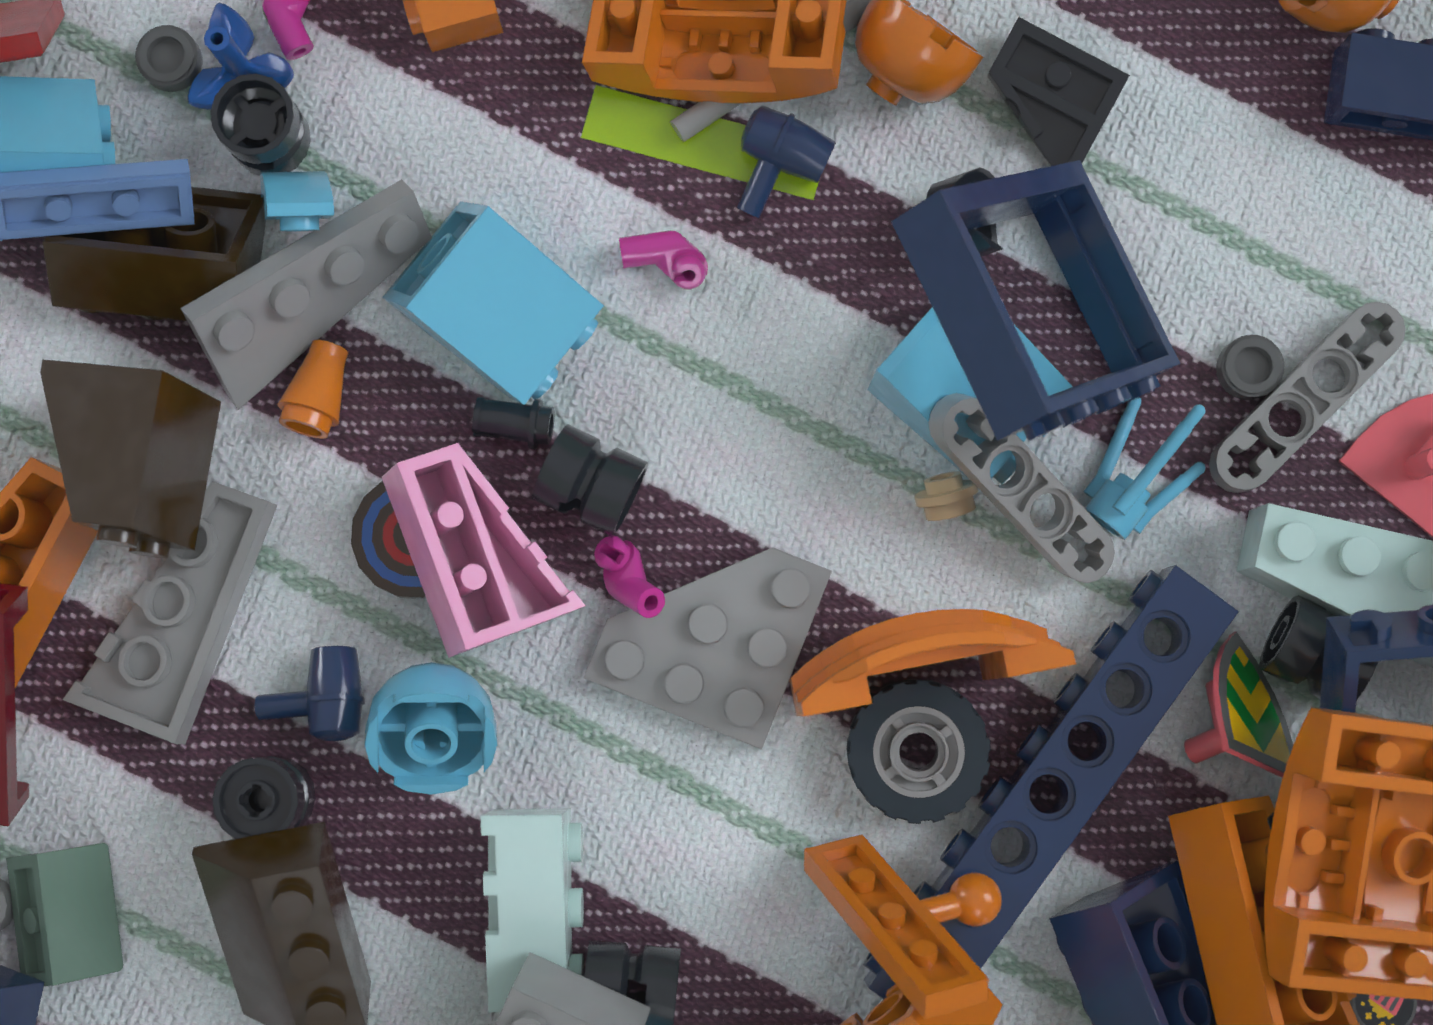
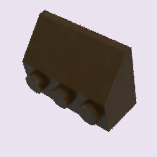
M191 187L195 224L46 236L43 240V248L52 306L79 309L86 313L110 312L137 315L149 320L174 319L187 321L181 310L182 307L261 262L266 225L264 198H261V194Z
M325 822L193 847L192 857L243 1014L264 1025H367L371 980Z

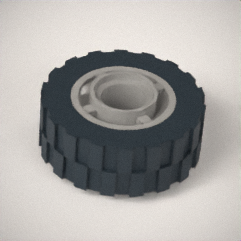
M905 679L880 688L881 690L870 696L872 704L862 705L854 716L847 738L848 766L857 789L860 790L865 800L872 807L878 808L884 812L885 816L894 820L899 818L907 820L908 823L921 824V821L932 820L934 823L945 820L944 816L956 812L957 814L967 807L965 803L972 796H977L982 788L980 784L983 777L988 774L990 766L988 762V754L991 751L990 738L987 737L986 725L981 715L977 713L972 704L963 695L951 687L936 681ZM925 733L931 736L935 742L936 751L932 761L920 768L906 765L900 759L899 754L902 741L910 734Z

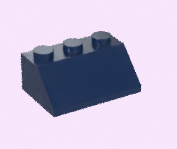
M1178 861L1166 863L1087 895L1049 918L1056 935L1058 947L1066 959L1080 993L1084 1011L1089 1016L1092 1025H1217Z

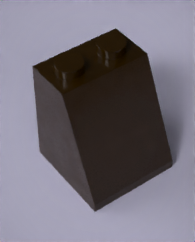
M42 359L40 374L72 521L98 530L96 541L115 546L129 547V552L137 555L167 559L170 548L195 551L221 401L163 370Z

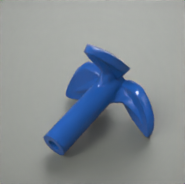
M219 2L213 9L208 30L204 35V42L222 67L203 69L195 77L189 88L188 103L195 108L211 110L215 95L225 83L240 75L260 74L271 77L286 88L293 80L294 72L291 65L284 58L271 52L248 60L246 56L252 48L255 38L253 32L238 12Z

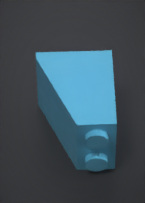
M0 76V173L115 164L114 142H110V106L98 105L95 79Z
M462 201L458 203L432 235V239L424 245L382 297L501 392L523 405L531 397L533 399L540 398L552 386L559 372L555 366L570 348L572 350L579 349L592 336L598 325V321L594 318L604 306L489 206Z
M932 307L878 367L867 390L961 471L931 437L929 419L936 403L946 395L960 393L975 398L976 396ZM1015 326L1048 395L1050 396L1072 388L1073 386ZM959 412L954 418L959 427L956 434L974 441L977 445L985 441L986 439L977 436L967 425L966 421L969 415ZM1024 431L1016 434L1023 442L1027 439ZM1011 451L1001 452L991 463L990 477L991 479L994 477L1001 484L1016 469V460Z

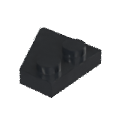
M1018 17L987 77L1048 164L1054 166L1080 160L1081 164L1083 163L1130 75Z

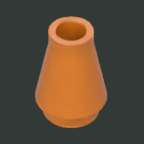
M324 340L312 341L307 356L277 404L282 410L279 418V423L282 426L301 435L325 439L328 437L331 427L339 425L344 368L348 357L346 349Z

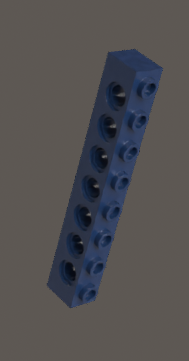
M1177 565L1164 568L1159 574L1150 570L1140 580L1128 598V601L1135 605L1134 609L1121 626L1113 621L1099 636L1091 649V652L1098 658L1086 675L1082 677L1078 673H1074L1059 691L1053 703L1060 710L1049 726L1044 729L1038 724L1027 735L1016 752V756L1023 760L1008 781L1001 776L998 777L984 794L978 804V808L985 813L971 833L962 828L949 842L940 857V860L947 866L934 884L931 886L923 881L913 892L919 900L948 893L953 883L959 877L972 872L985 874L996 882L1001 891L1002 905L998 915L990 923L983 926H969L963 924L958 919L941 923L980 969L1239 612ZM1153 619L1163 622L1171 633V645L1161 656L1152 653L1144 642V630ZM1116 671L1126 673L1134 684V696L1122 708L1112 704L1106 694L1107 680ZM1085 722L1094 729L1097 735V746L1092 755L1080 760L1070 752L1067 741L1071 729L1075 725ZM1049 774L1059 784L1060 797L1056 805L1051 809L1038 811L1030 801V787L1036 778ZM1006 827H1014L1022 837L1023 846L1021 853L1011 862H997L991 852V841L999 830ZM869 953L863 966L869 969L870 972L864 978V981L870 990L884 1000L887 997V990L895 985V982L873 955Z

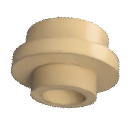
M953 471L925 479V490L914 495L916 506L924 508L926 520L940 521L962 516L975 510L976 505L973 495L977 494L979 490L971 480H963L960 471Z

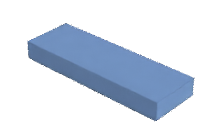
M188 159L0 173V240L195 224Z

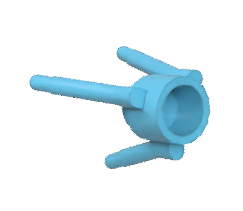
M1141 398L1127 403L1097 474L1083 491L1092 498L1085 509L1103 528L1123 540H1126L1132 530L1140 534L1155 514L1204 473L1206 469L1205 464L1202 462L1195 463L1145 505L1151 496L1146 488L1204 416L1206 410L1203 405L1198 404L1192 408L1134 480L1123 473H1119L1115 480L1112 481L1110 480L1134 424V419L1141 405Z

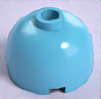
M430 662L411 665L394 674L375 694L370 707L364 743L370 765L377 772L380 766L386 773L394 776L395 786L409 792L432 795L457 791L468 785L469 775L477 772L483 764L485 772L492 764L497 747V725L490 696L476 679L453 665Z

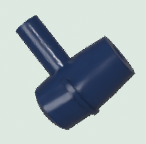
M760 106L750 116L741 137V151L757 159L758 162L738 203L737 209L760 218L781 171L818 183L836 142L813 127L796 119L792 113L787 115L766 106Z
M322 646L311 649L307 691L258 695L254 704L257 718L259 720L308 716L309 734L324 741H343L360 734L362 705L365 704V698L362 696L357 649L349 646Z

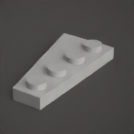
M402 179L319 227L320 230L312 231L181 308L224 391L238 410L311 346L313 340H318L432 239L415 193Z
M212 481L205 491L195 551L170 548L168 558L163 561L152 579H145L132 597L131 601L135 604L116 632H109L94 653L98 658L81 682H74L63 700L171 743L185 745L278 505Z

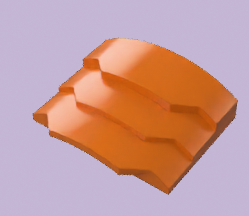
M593 0L582 64L593 82L634 93L675 100L718 103H762L813 96L838 88L846 32L843 24L846 0Z
M934 610L889 619L853 633L824 649L806 662L790 677L789 682L796 716L805 717L872 704L867 676L978 655L982 680L1008 678L1076 665L1074 651L1062 647L1060 642L1048 638L1046 628L1022 619L987 610Z
M1311 707L1296 737L1286 764L1270 832L1264 895L1265 947L1270 977L1292 988L1433 1001V724Z

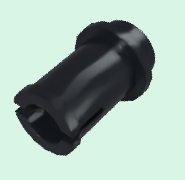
M478 397L473 411V437H490L528 442L529 449H537L539 444L549 445L554 429V407L543 406V401L540 399H534L532 405H523L521 403Z

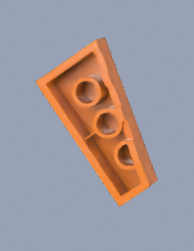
M30 457L0 492V583L28 587V611L14 627L15 688L98 533V530L72 521L61 468Z

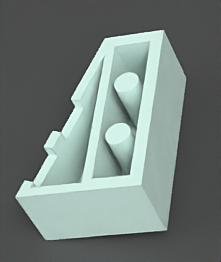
M571 808L494 809L480 816L481 836H488V871L483 873L484 895H488V930H486L485 934L488 1012H501L529 952L584 977L583 954H572V928L583 927V888H571V862H582L583 827L582 823H571Z

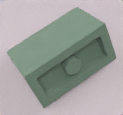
M98 843L6 858L20 973L44 981V986H55L122 970L123 957L107 844Z

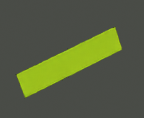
M595 85L581 138L747 183L758 162L757 159L741 151V137L746 125L719 118L683 142L673 129L670 121L688 109ZM781 171L773 190L814 200L818 183Z

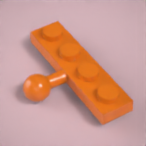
M862 834L804 849V871L924 1020L988 1002L989 978L941 923L958 919L965 925L983 926L994 920L1001 909L1002 895L998 885L992 878L982 873H967L953 883L948 893L919 900Z

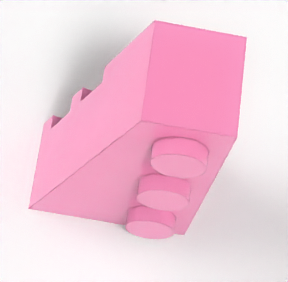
M459 443L398 462L382 476L448 658L564 616L586 606L574 590L569 591L545 561L548 557L535 541L531 543L507 512L509 507Z

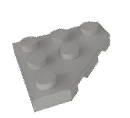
M770 548L664 594L665 605L662 611L653 618L642 617L631 609L607 618L583 678L762 749L832 571L776 548Z

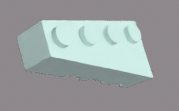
M1270 503L1249 510L1236 572L1290 599L1297 595L1302 596L1324 607L1327 612L1333 614V617L1348 616L1361 610H1376L1386 613L1419 610L1424 606L1433 605L1432 540ZM1433 657L1411 659L1421 665L1433 668Z

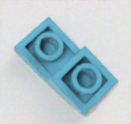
M325 171L260 173L261 198H264L265 220H280V231L320 230L319 219H330L334 216L333 195L330 181Z

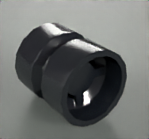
M260 74L240 75L225 83L215 95L210 111L212 128L225 148L231 152L239 164L252 174L260 176L261 172H290L296 169L307 156L311 142L309 125L286 89L273 78Z
M567 424L558 435L544 461L533 489L532 499L563 514L573 508L580 511L581 523L614 537L634 502L645 477L649 462L619 448H615L606 454L601 451L600 439Z
M1297 595L1293 597L1278 616L1268 635L1260 656V669L1286 683L1293 682L1299 684L1307 679L1310 694L1320 699L1327 617H1333V614L1327 612L1324 607L1302 596ZM1379 661L1360 663L1357 699L1368 685Z
M278 755L243 759L228 767L217 781L212 797L214 815L222 830L234 839L303 826L310 818L316 801L314 783L307 770L295 760Z
M590 939L584 977L651 1007L645 1025H674L681 948L645 945L638 954H633L626 943ZM629 980H635L640 984H647L646 992L628 993Z

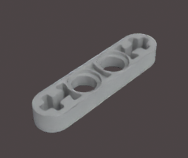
M1376 301L1366 303L1347 315L1215 447L1210 456L1209 468L1216 484L1228 492L1242 493L1253 490L1265 483L1399 349L1404 341L1406 331L1404 320L1400 313L1389 304ZM1376 319L1380 321L1384 328L1381 330L1379 337L1384 344L1376 341L1363 348L1356 356L1346 349L1365 333L1366 328L1360 322L1361 320L1366 324ZM1340 340L1343 347L1337 345L1336 342ZM1329 359L1341 366L1344 371L1345 380L1340 391L1328 393L1317 387L1313 379V369L1317 361ZM1358 361L1364 363L1365 366L1363 369L1361 368V365ZM1288 403L1297 409L1300 414L1301 425L1296 435L1284 437L1273 431L1268 417L1274 404ZM1251 426L1253 427L1257 436L1250 434L1248 432ZM1258 439L1270 448L1277 450V454L1273 457L1269 447L1263 449L1250 461L1248 466L1254 473L1252 477L1246 473L1234 477L1228 471L1233 464V460L1228 454L1229 450L1239 454L1249 449Z
M954 393L946 395L936 403L929 419L930 435L935 443L1054 569L1071 579L1084 583L1097 581L1104 576L1114 559L1115 551L1112 539L1016 434L997 441L975 397ZM959 412L969 415L966 421L969 428L977 436L986 440L977 445L974 441L956 434L959 429L954 421L956 415ZM1009 450L1013 453L1016 460L1015 473L1006 483L995 485L990 477L991 463L998 454ZM1050 493L1055 500L1054 515L1045 525L1034 527L1030 519L1031 506L1039 496ZM1066 533L1086 542L1084 549L1088 553V557L1084 562L1077 561L1079 557L1078 552L1069 542L1060 539Z

